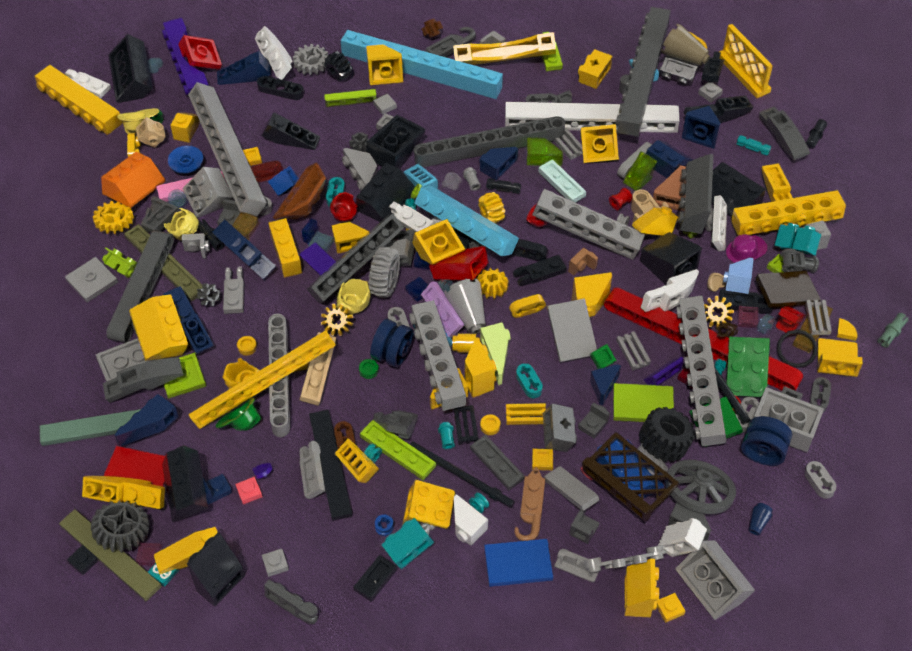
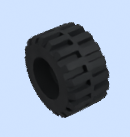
M659 407L652 410L646 418L639 432V440L643 443V448L647 449L650 455H654V458H660L665 462L668 460L675 462V460H680L684 457L695 439L694 435L696 432L693 429V423L689 422L690 419L685 417L683 413L677 412L673 408Z

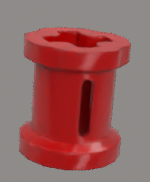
M624 187L618 194L609 197V203L615 210H619L626 202L630 203L633 196Z

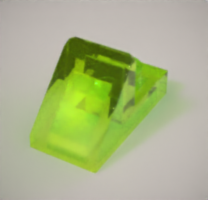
M640 151L623 183L636 191L640 190L652 179L653 176L650 175V172L657 160Z

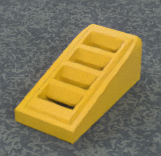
M347 439L335 452L336 456L359 482H368L379 469L350 439ZM351 448L352 451L345 457V453ZM355 455H357V457H356L352 462H350V460H351ZM362 461L363 463L358 468H356V466Z

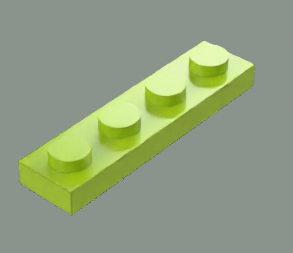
M374 420L360 433V438L369 444H375L376 448H381L382 453L422 480L436 467L435 461L392 432L386 431Z

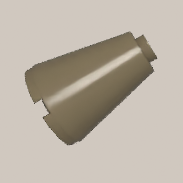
M676 24L678 28H673L663 44L665 50L661 49V53L699 66L706 64L710 58V55H708L709 51L681 24Z

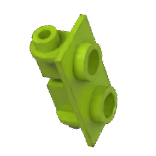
M105 248L109 253L102 258L104 264L114 270L120 265L117 271L125 277L131 278L137 262L130 257L123 258V253L115 248L112 251Z

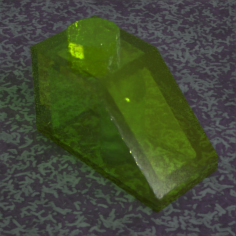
M527 138V165L542 166L553 159L559 166H562V150L546 138Z

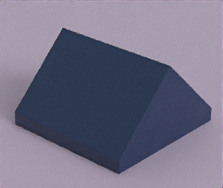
M710 106L686 113L682 139L715 149L720 121Z

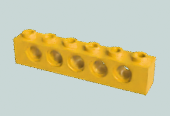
M836 190L734 208L732 223L738 236L742 234L751 235L779 230L780 224L788 225V223H794L803 226L819 221L841 219L844 216L846 204L839 191Z

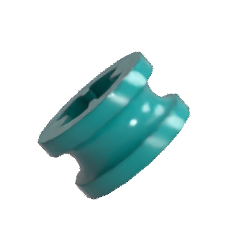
M373 443L364 451V454L373 463L379 459L382 453V449L376 448V445Z
M478 492L474 494V498L471 497L469 499L470 505L479 513H483L484 508L489 507L488 500Z

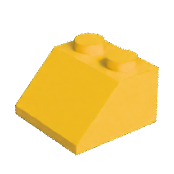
M448 219L414 233L413 246L420 258L432 265L465 251L463 244Z

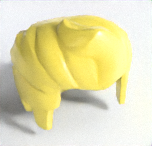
M179 208L181 211L174 213L171 223H164V227L170 234H173L174 238L182 241V234H194L197 231L199 221L191 211Z
M350 279L345 284L343 282L337 295V310L339 305L343 304L342 312L349 308L350 311L347 314L353 315L367 308L370 302L368 282L360 279Z

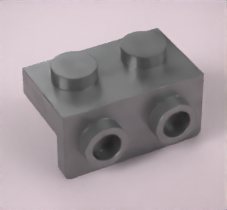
M666 56L662 67L659 68V76L664 80L677 81L678 84L686 86V84L691 86L698 70V65Z

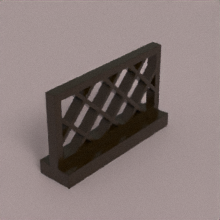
M617 432L590 458L587 456L582 461L583 471L644 522L651 517V513L679 485L676 479ZM617 440L623 445V450L611 451L610 445ZM635 454L639 459V463H626V455ZM611 455H623L624 463L611 464ZM599 456H609V464H599L596 459ZM639 467L640 476L627 477V468ZM642 467H651L655 475L642 476ZM624 468L625 477H615L612 474V469ZM655 480L656 489L643 490V481ZM657 480H667L671 485L667 489H658ZM627 481H640L641 490H631L628 487ZM643 494H656L655 502L649 505L644 500Z

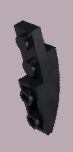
M745 95L720 98L716 100L715 104L685 107L683 113L686 116V113L689 111L710 106L721 124L751 111L753 106Z

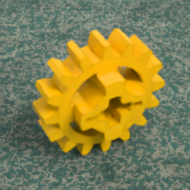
M110 201V204L103 203V207L98 206V211H94L93 221L95 227L99 228L100 232L106 230V234H109L110 231L116 234L118 230L123 232V228H129V224H133V211L130 207L124 204L121 205L120 202L113 203V201Z

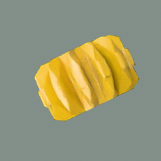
M489 192L479 198L478 206L483 217L493 223H497L505 217L504 204L498 194Z
M490 267L489 271L483 269L482 274H478L477 279L481 284L482 295H485L486 299L492 296L495 300L496 296L502 297L503 293H506L508 279L505 277L504 272H499L498 268L492 270Z
M715 296V303L708 298L707 301L710 306L704 304V308L708 310L705 311V314L708 315L706 320H711L709 327H712L713 323L716 322L717 328L720 322L722 324L727 323L724 319L732 321L733 318L727 314L734 313V310H727L732 304L729 302L724 305L723 303L726 301V298L723 297L720 303L718 302V296ZM715 307L717 310L721 309L722 312L720 314L722 316H713L712 313L714 312V310L712 309Z
M332 304L333 311L326 307L325 310L329 314H321V317L327 318V320L321 322V325L328 324L324 330L328 332L332 328L331 335L334 336L336 330H338L339 336H342L341 329L349 332L346 324L353 326L352 322L347 321V319H352L353 315L346 316L350 311L349 308L342 312L343 304L339 305L338 310L336 305ZM335 315H336L337 317H339V315H341V318H340L341 323H340L339 325H338V323H336L335 325L333 324V322H334V318H333V317H334Z

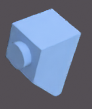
M747 258L730 264L729 271L724 272L723 283H726V291L749 293L753 258Z

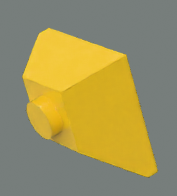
M383 44L366 46L370 85L403 82L401 53Z
M616 124L581 128L584 163L619 160Z
M612 273L574 278L572 301L585 298L589 317L595 316L610 294Z

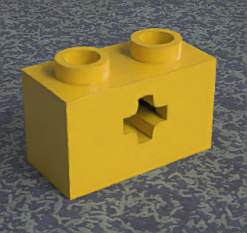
M594 49L591 55L586 57L584 65H581L578 69L579 82L597 89L611 69L613 56Z

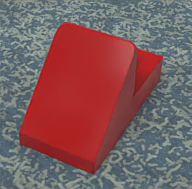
M790 306L782 307L778 314L780 318L776 328L785 333L796 330L806 315Z

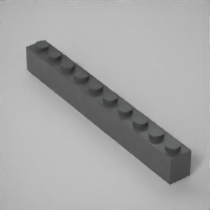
M651 7L650 12L646 13L644 22L646 24L642 26L638 42L640 46L637 45L635 56L637 57L633 58L632 67L634 68H631L629 73L631 80L627 79V91H624L622 98L624 103H621L619 108L621 115H617L616 118L618 133L639 136L668 28L671 10Z

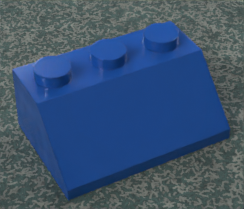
M617 440L610 445L611 451L623 450V445ZM635 454L626 455V463H639V459ZM611 455V464L624 463L623 455ZM599 456L596 461L599 464H609V456ZM639 467L627 468V477L640 476ZM642 467V476H653L646 467ZM624 468L612 469V474L615 477H625ZM655 480L643 481V490L656 489ZM657 480L658 489L664 488L662 482ZM627 481L628 487L631 490H641L640 481ZM643 494L644 498H646V497H648V496L651 495V494Z

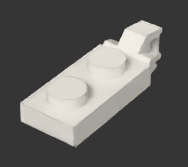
M71 69L65 72L66 76L100 99L111 89L109 83L86 73H77Z
M396 202L389 206L394 216L409 230L417 232L434 225V221L409 206H401Z

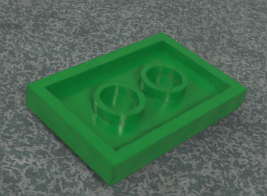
M729 337L727 385L735 396L762 398L765 388L768 386L770 338Z

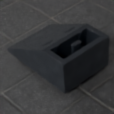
M219 532L214 537H210L205 542L204 547L198 553H194L187 563L196 591L214 606L245 577L243 566Z

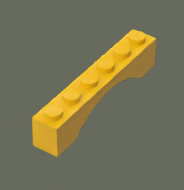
M554 32L537 34L504 43L453 46L455 60L471 65L556 54Z

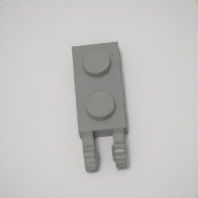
M242 267L237 268V279H231V268H226L224 314L243 313L244 280Z
M316 441L309 442L308 447L303 446L299 451L304 495L308 499H312L325 491L319 455L321 451Z

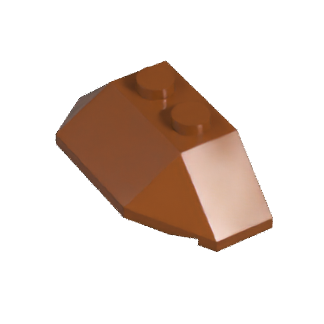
M318 163L306 167L273 216L275 220L285 218L298 219L303 216L307 217L311 213L313 204L317 203L320 199L319 195L323 191L326 177Z

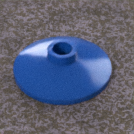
M194 146L178 147L168 156L169 167L177 173L193 172L203 163L202 152Z

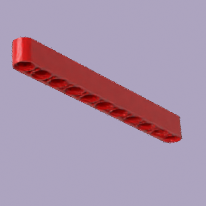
M613 288L603 303L608 311L682 345L685 335L680 334L679 323H683L682 318H678V314L669 310L664 311L660 307L645 312L641 308L642 298L620 288ZM708 329L713 359L725 360L728 366L729 338L720 337L717 332ZM769 356L768 385L781 391L784 386L796 391L803 379L802 372Z

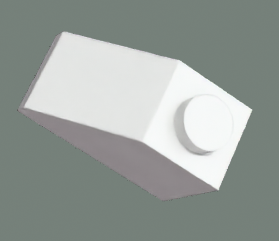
M456 494L454 496L455 533L460 541L467 542L472 546L488 529V519Z

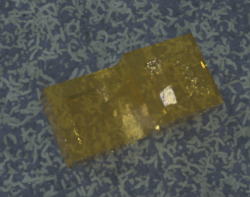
M241 212L232 226L249 240V233L258 223V218Z

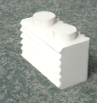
M694 518L665 526V533H662V540H659L658 546L663 545L664 550L671 557L699 551L707 528Z

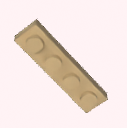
M330 336L335 343L336 337ZM334 347L309 362L300 401L319 405Z

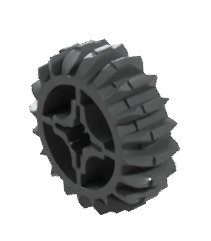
M120 499L117 503L110 501L109 506L103 504L101 509H97L95 515H93L91 524L92 537L96 540L98 546L102 545L104 550L110 548L112 553L115 549H119L122 553L123 549L130 551L132 546L138 548L139 542L144 543L145 536L148 534V515L142 507H137L136 502L130 504L127 500L125 503H121Z

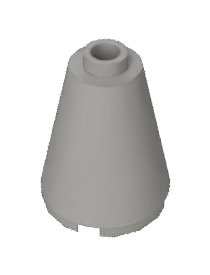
M465 279L449 286L450 291H444L445 297L464 323L466 330L472 334L480 333V328L486 326L480 281L475 279V282H471L470 279Z

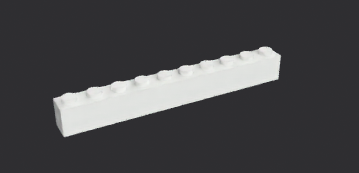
M506 102L505 126L554 116L564 118L565 128L568 130L580 131L585 125L616 124L617 115H621L619 113L620 104ZM647 105L640 132L677 133L680 121L679 107L675 105Z

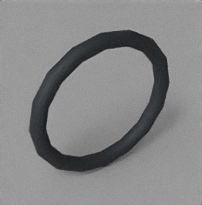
M797 329L788 331L778 341V356L785 364L792 367L807 366L817 356L818 346L816 340L806 331ZM796 333L808 337L814 347L811 358L799 364L786 360L781 352L783 340L787 336Z

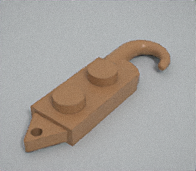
M537 467L533 469L528 477L525 476L520 517L524 522L532 524L531 533L526 536L520 534L518 527H515L514 533L521 541L535 540L540 531L545 479L542 478Z

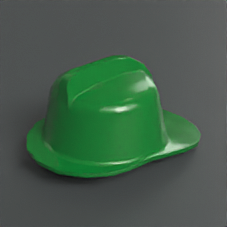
M255 398L248 400L241 407L225 415L216 423L215 427L221 428L229 424L240 431L252 428L261 419L260 414L253 405Z

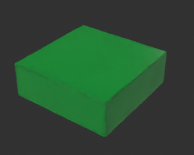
M608 344L590 353L598 369L605 368L617 361Z

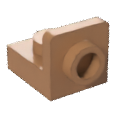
M582 248L570 260L568 272L575 275L578 271H582L586 265L595 270L598 257L593 252Z

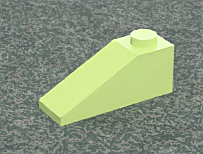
M498 323L480 328V340L482 345L485 344L488 350V357L490 360L493 359L496 364V381L498 385H501L508 351V340H511L509 330L504 328L503 323Z

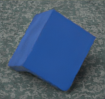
M289 166L270 179L268 183L277 195H281L295 185L299 178Z

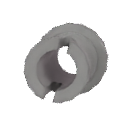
M472 167L466 168L463 171V177L467 180L470 190L476 191L481 186L476 176L477 172Z

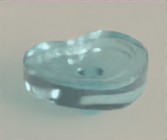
M160 58L147 60L151 73L158 72V69L163 65Z

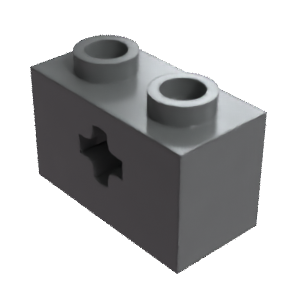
M551 403L543 412L545 448L567 452L575 445L577 435L575 434L574 425L576 420L573 408Z

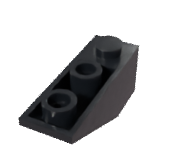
M274 112L266 123L261 135L276 144L309 150L316 149L320 138L319 135Z

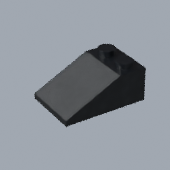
M396 115L366 142V153H370L375 163L381 166L388 163L400 168L406 162L426 129Z

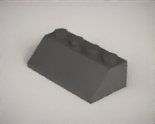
M713 154L689 161L685 169L681 170L680 180H683V183L680 185L679 194H682V197H680L678 208H681V211L678 214L677 221L680 223V230L702 234L709 218L712 200Z

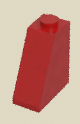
M485 246L465 249V251L433 265L430 264L433 279L474 280L489 263Z

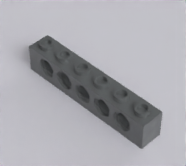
M393 213L386 216L307 288V291L318 303L325 301L343 282L347 281L369 261L379 247H384L405 227Z

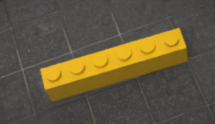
M49 65L35 75L36 86L41 92L44 91L51 99H55L63 107L69 108L75 115L82 117L86 123L95 126L98 131L108 135L123 124L122 120L117 118L120 114L117 109L53 66Z

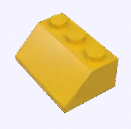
M171 295L152 297L129 310L145 361L183 355L188 342Z

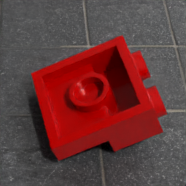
M187 35L182 37L178 45L182 57H187L189 65L212 69L221 68L222 63L214 40Z

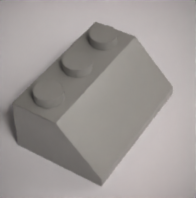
M766 387L754 417L767 416L784 422L793 433L789 446L808 452L824 409Z
M715 540L703 541L699 551L691 552L675 568L714 620L739 606L755 591Z

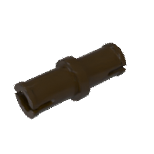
M724 323L719 325L716 331H719L717 334L720 337L729 338L738 333V330H736L738 326L732 323Z

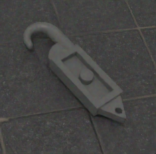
M462 27L459 30L469 31L470 34L463 38L459 35L451 34L427 47L426 52L446 57L454 53L453 46L467 44L472 41L476 36L475 30L471 27Z

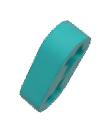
M334 177L329 180L326 194L328 207H330L334 196L345 192V183L340 177Z
M520 364L516 370V378L529 398H538L542 394V382L531 365ZM523 371L528 373V378L525 374H522ZM530 384H532L534 388H537V390L534 391V389H530Z

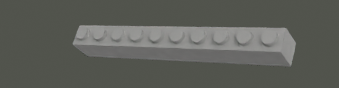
M196 82L188 96L240 212L258 216L267 202L214 87Z

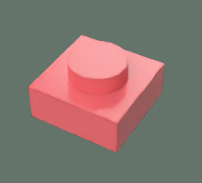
M255 477L235 484L243 505L262 498V493Z

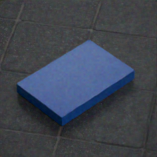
M547 539L484 545L489 587L553 581Z

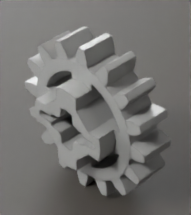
M310 44V47L304 45L303 49L299 47L298 51L294 52L295 56H293L294 68H297L298 72L303 71V74L309 72V75H312V72L318 74L319 70L323 72L328 51H325L324 47L320 48L319 45L313 47V44Z

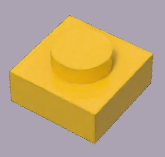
M676 593L657 601V609L665 623L685 614V609Z

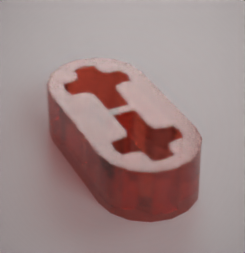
M271 161L251 167L256 181L262 182L272 179L283 171L281 162Z

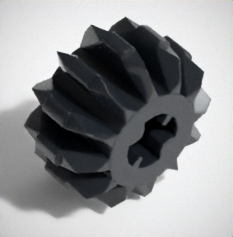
M338 51L329 54L325 59L324 66L326 71L329 72L333 79L338 81L347 78L353 69L347 57Z

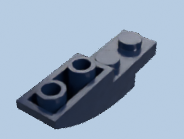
M225 219L212 232L264 281L277 268L275 264Z
M181 286L163 293V295L172 296L187 342L197 355L214 347Z

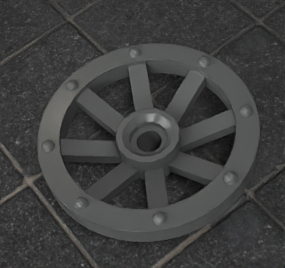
M683 460L676 462L669 468L667 473L676 479L679 484L691 483L682 491L676 487L670 494L684 507L700 513L716 514L726 511L733 504L736 496L735 485L731 478L716 466L698 460ZM679 472L682 473V474L688 475V476L674 477V476H675L677 473H679ZM665 480L666 488H668L671 483ZM716 489L727 495V497L722 500ZM693 491L698 492V501L691 499L688 495ZM706 493H710L715 503H705Z

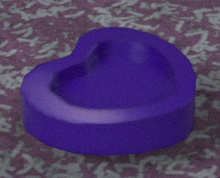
M263 463L252 470L256 478L259 479L262 477L266 478L273 467L271 463Z

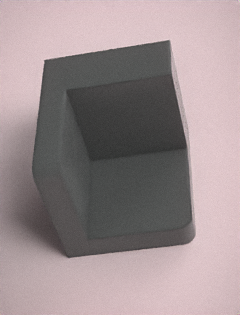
M580 509L571 524L570 535L589 544L599 527V522L585 516L586 510L582 511Z

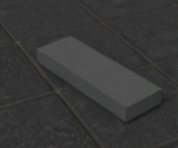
M484 435L470 445V450L508 491L525 479V476L487 435Z

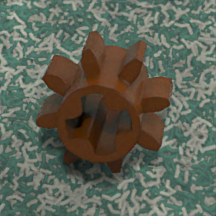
M435 18L424 22L425 27L421 29L424 36L428 35L429 38L441 34L440 30L443 26L441 21L436 22Z

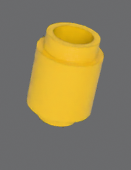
M476 334L453 335V351L469 353L474 340L477 339Z

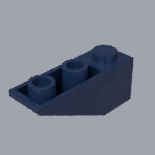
M257 51L217 71V84L257 82L259 77L271 75L270 62L260 51Z
M157 394L154 398L148 400L139 412L134 413L124 426L117 430L114 435L118 445L123 446L164 431L178 418L176 407Z

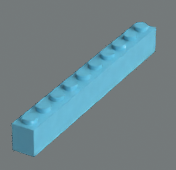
M347 30L341 39L342 53L350 58L367 62L366 46L383 44L402 54L403 73L493 99H497L502 89L503 73Z

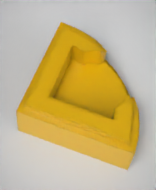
M839 318L837 337L856 341L857 331L850 322Z

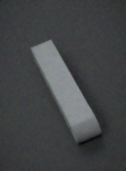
M273 314L268 321L269 365L278 360L279 357L288 354V330L286 319L282 314ZM289 375L269 386L270 423L272 432L277 437H285L290 432Z

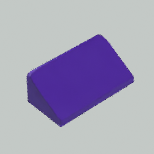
M316 242L300 254L320 276L337 262Z
M679 357L669 361L644 378V382L647 385L659 386L682 370L684 358Z

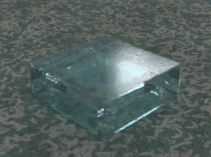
M317 231L309 246L316 242L327 252L334 239Z

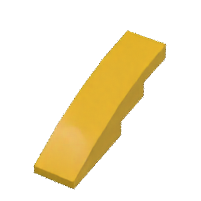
M779 163L762 166L761 170L771 202L793 198L790 193L791 186Z

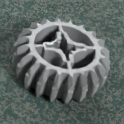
M379 247L373 256L368 283L371 294L377 297H390L396 288L401 263L399 261V252L396 249Z

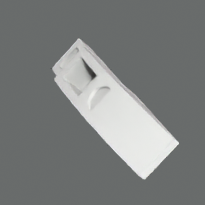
M264 26L256 34L255 40L262 55L269 60L276 77L282 80L292 68L290 65L292 59L275 35Z
M696 269L671 277L667 281L666 286L646 292L641 308L647 312L658 307L664 311L676 307L680 304L679 299L687 298L692 292L699 271Z

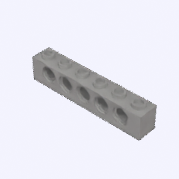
M546 189L543 190L532 214L632 260L638 253L645 233H640L637 229H633Z
M434 300L412 305V313L409 314L411 325L415 324L416 327L414 334L416 340H420L421 343L419 344L421 356L425 355L426 358L424 365L426 372L430 371L431 374L429 376L431 387L436 389L434 393L436 403L441 405L442 411L466 406V394Z

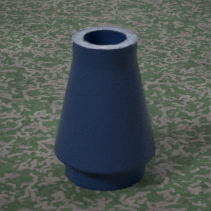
M757 503L752 510L748 531L759 536L772 518L773 509L764 503Z

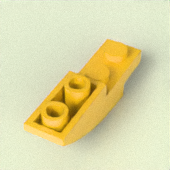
M84 476L82 497L106 502L112 501L113 503H117L119 499L121 503L128 500L131 504L136 502L137 505L161 509L164 507L165 487L152 485L151 481L140 479Z

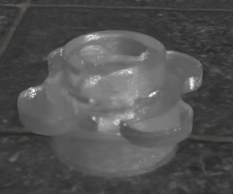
M448 173L445 176V181L442 182V186L457 190L459 183L462 182V178L456 173Z

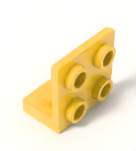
M818 339V372L858 376L863 361L862 357H858L856 342Z
M415 480L408 491L403 524L415 518L419 522L447 529L450 525L455 491Z

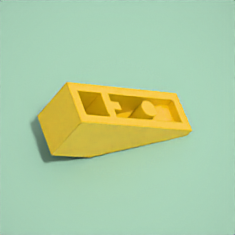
M216 527L194 532L155 553L154 559L159 575L174 569L188 567L189 558L194 553H198L210 537H214L218 533Z

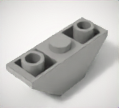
M344 148L342 162L345 167L348 166L351 177L356 179L358 188L362 191L378 172L377 164L370 153Z

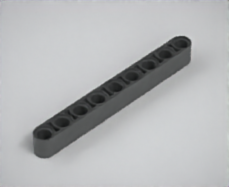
M554 116L418 144L414 148L415 164L428 167L481 156L494 148H520L554 141L555 138L561 139L565 135V120L562 117Z

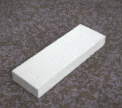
M719 195L714 196L712 242L718 251H724L726 246L727 204L722 196Z

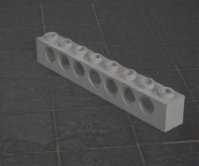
M703 296L679 299L680 307H676L678 318H682L683 323H679L680 334L685 335V340H682L683 352L687 351L688 357H684L686 369L690 368L691 374H687L688 386H693V391L690 392L691 404H696V409H692L694 421H698L699 427H695L696 438L701 439L702 446L726 443V435ZM702 385L707 386L706 388H703V389H702V388H699V387L702 386ZM704 403L710 404L708 406H702V404ZM706 421H713L711 424H705Z

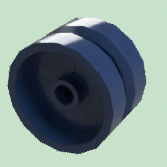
M389 319L383 320L371 344V358L380 362L386 360L388 365L395 368L400 367L411 348L414 335L413 329L405 325L398 327L395 321Z
M767 416L754 417L750 420L741 445L742 452L747 458L756 463L767 466L780 465L786 458L793 436L792 430L787 424L778 419Z

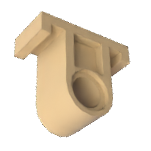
M640 189L633 193L631 210L634 213L633 222L652 208H662V206L659 207L646 190ZM666 202L662 203V206L669 208Z

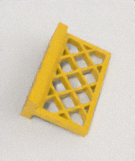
M733 24L728 25L723 50L719 51L721 52L720 59L724 60L723 64L756 99L770 93L771 87L768 83L773 65Z

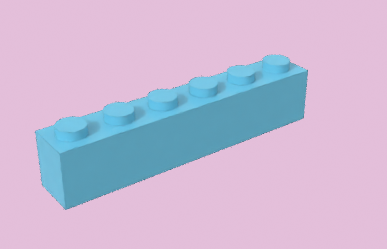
M433 186L421 187L414 204L441 220L448 219L451 226L501 256L511 255L519 240L517 236Z

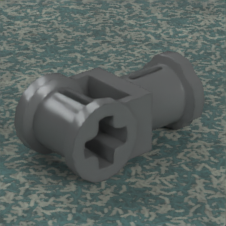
M785 249L780 253L781 258H783V272H795L804 269L815 273L818 269L819 259L816 256L804 257V252H799L795 249Z

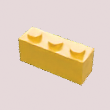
M287 219L269 222L271 239L284 278L301 274L300 258Z

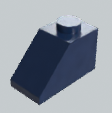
M518 148L490 149L479 159L480 171L497 181L518 160Z

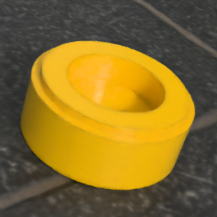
M251 336L241 337L237 342L239 353L246 356L253 354L257 349L256 340Z
M491 414L484 416L480 422L481 431L486 435L498 433L500 430L499 418Z

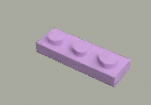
M431 282L421 295L426 302L434 300L448 337H453L464 326V323L445 297L438 283Z

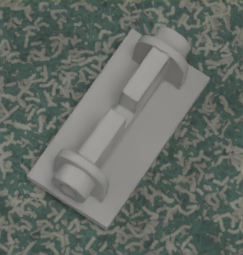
M560 549L554 567L592 583L595 582L599 571L588 573L583 561L587 560V558L570 552L567 549Z

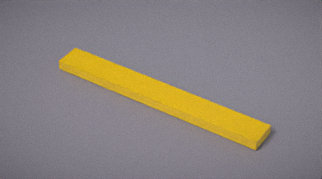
M327 330L191 412L189 416L195 425L201 429L336 345Z

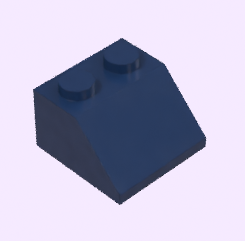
M657 140L646 150L644 164L668 178L680 166L686 167L687 162L694 159L669 143Z

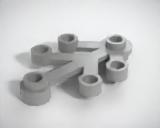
M663 545L646 548V554L601 562V557L583 561L585 569L590 573L600 571V566L603 565L605 569L629 564L647 562V557L655 560L664 558L663 554L667 553V551L664 550Z

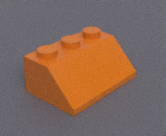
M135 152L101 177L102 194L132 208L157 189L158 185H162L165 182V178L151 158Z

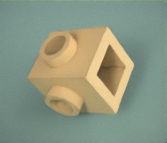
M147 117L136 127L138 141L155 148L165 138L164 126Z

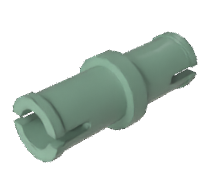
M898 313L892 323L887 324L885 332L878 339V343H881L882 347H889L893 339L900 335L901 329L909 320L908 317L903 320L906 316L905 314Z

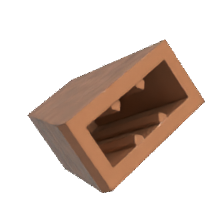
M680 166L655 189L653 199L659 206L666 202L670 209L681 211V208H678L679 199L682 197V194H679L681 183H683V180H680L681 170L685 169V166Z

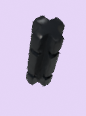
M488 178L486 188L492 190L496 188L498 191H512V193L519 194L521 184L516 182L511 184L512 182L495 181V179Z

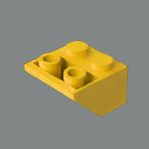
M479 338L474 340L465 360V381L472 398L494 390V382L496 381V364L493 359L490 360L488 357V350L485 344H481Z
M648 559L647 562L626 567L624 616L651 618L652 610H656L657 601H659V587H656L657 580L659 579V567H655V559Z

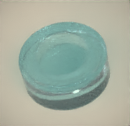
M769 314L763 316L758 324V331L763 334L768 333L775 322V318Z

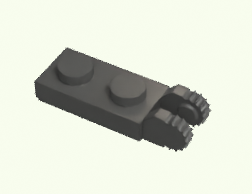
M268 580L264 584L266 598L298 619L307 622V624L309 623V625L317 622L318 609L313 603H304L301 597L297 594L289 593L280 583Z

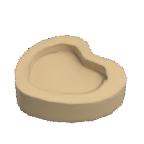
M710 274L707 282L710 291H717L720 287L726 286V283H723L724 276L722 274Z

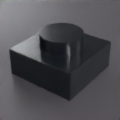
M83 545L67 559V562L82 576L99 561Z

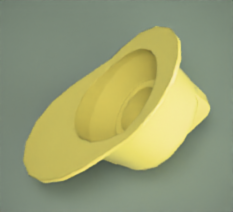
M152 108L119 114L117 118L123 121L126 133H137L136 127L146 117L150 119V117L158 114L159 110Z

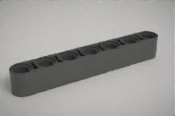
M152 231L107 328L106 336L109 340L123 343L130 341L134 329L129 310L149 299L173 246V234Z

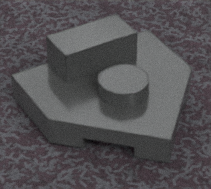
M396 410L386 415H383L382 412L374 413L373 420L386 431L398 433L399 437L409 439L414 432V425L417 422L418 415Z

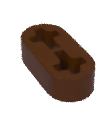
M346 421L338 422L334 427L337 449L347 439H350L355 444L351 424ZM341 429H345L346 436H342ZM351 448L345 453V457L352 451Z

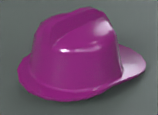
M742 234L737 236L727 246L726 255L733 263L747 258L755 260L766 254L767 244L756 235Z

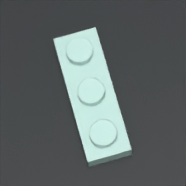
M553 159L539 167L538 172L566 199L576 203L586 196V191Z

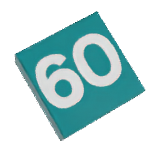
M156 563L148 571L164 587L179 572L178 569H174L159 575Z

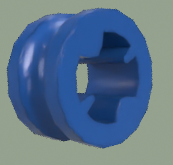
M386 514L378 516L375 520L376 532L381 536L390 535L394 529L393 519ZM386 522L387 528H382L381 523Z

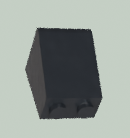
M668 232L665 235L659 236L650 245L647 244L642 248L640 262L667 285L669 278L698 269L702 247Z

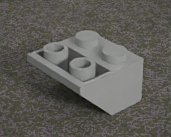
M203 167L182 188L197 218L223 208V200H231L233 198L219 168Z

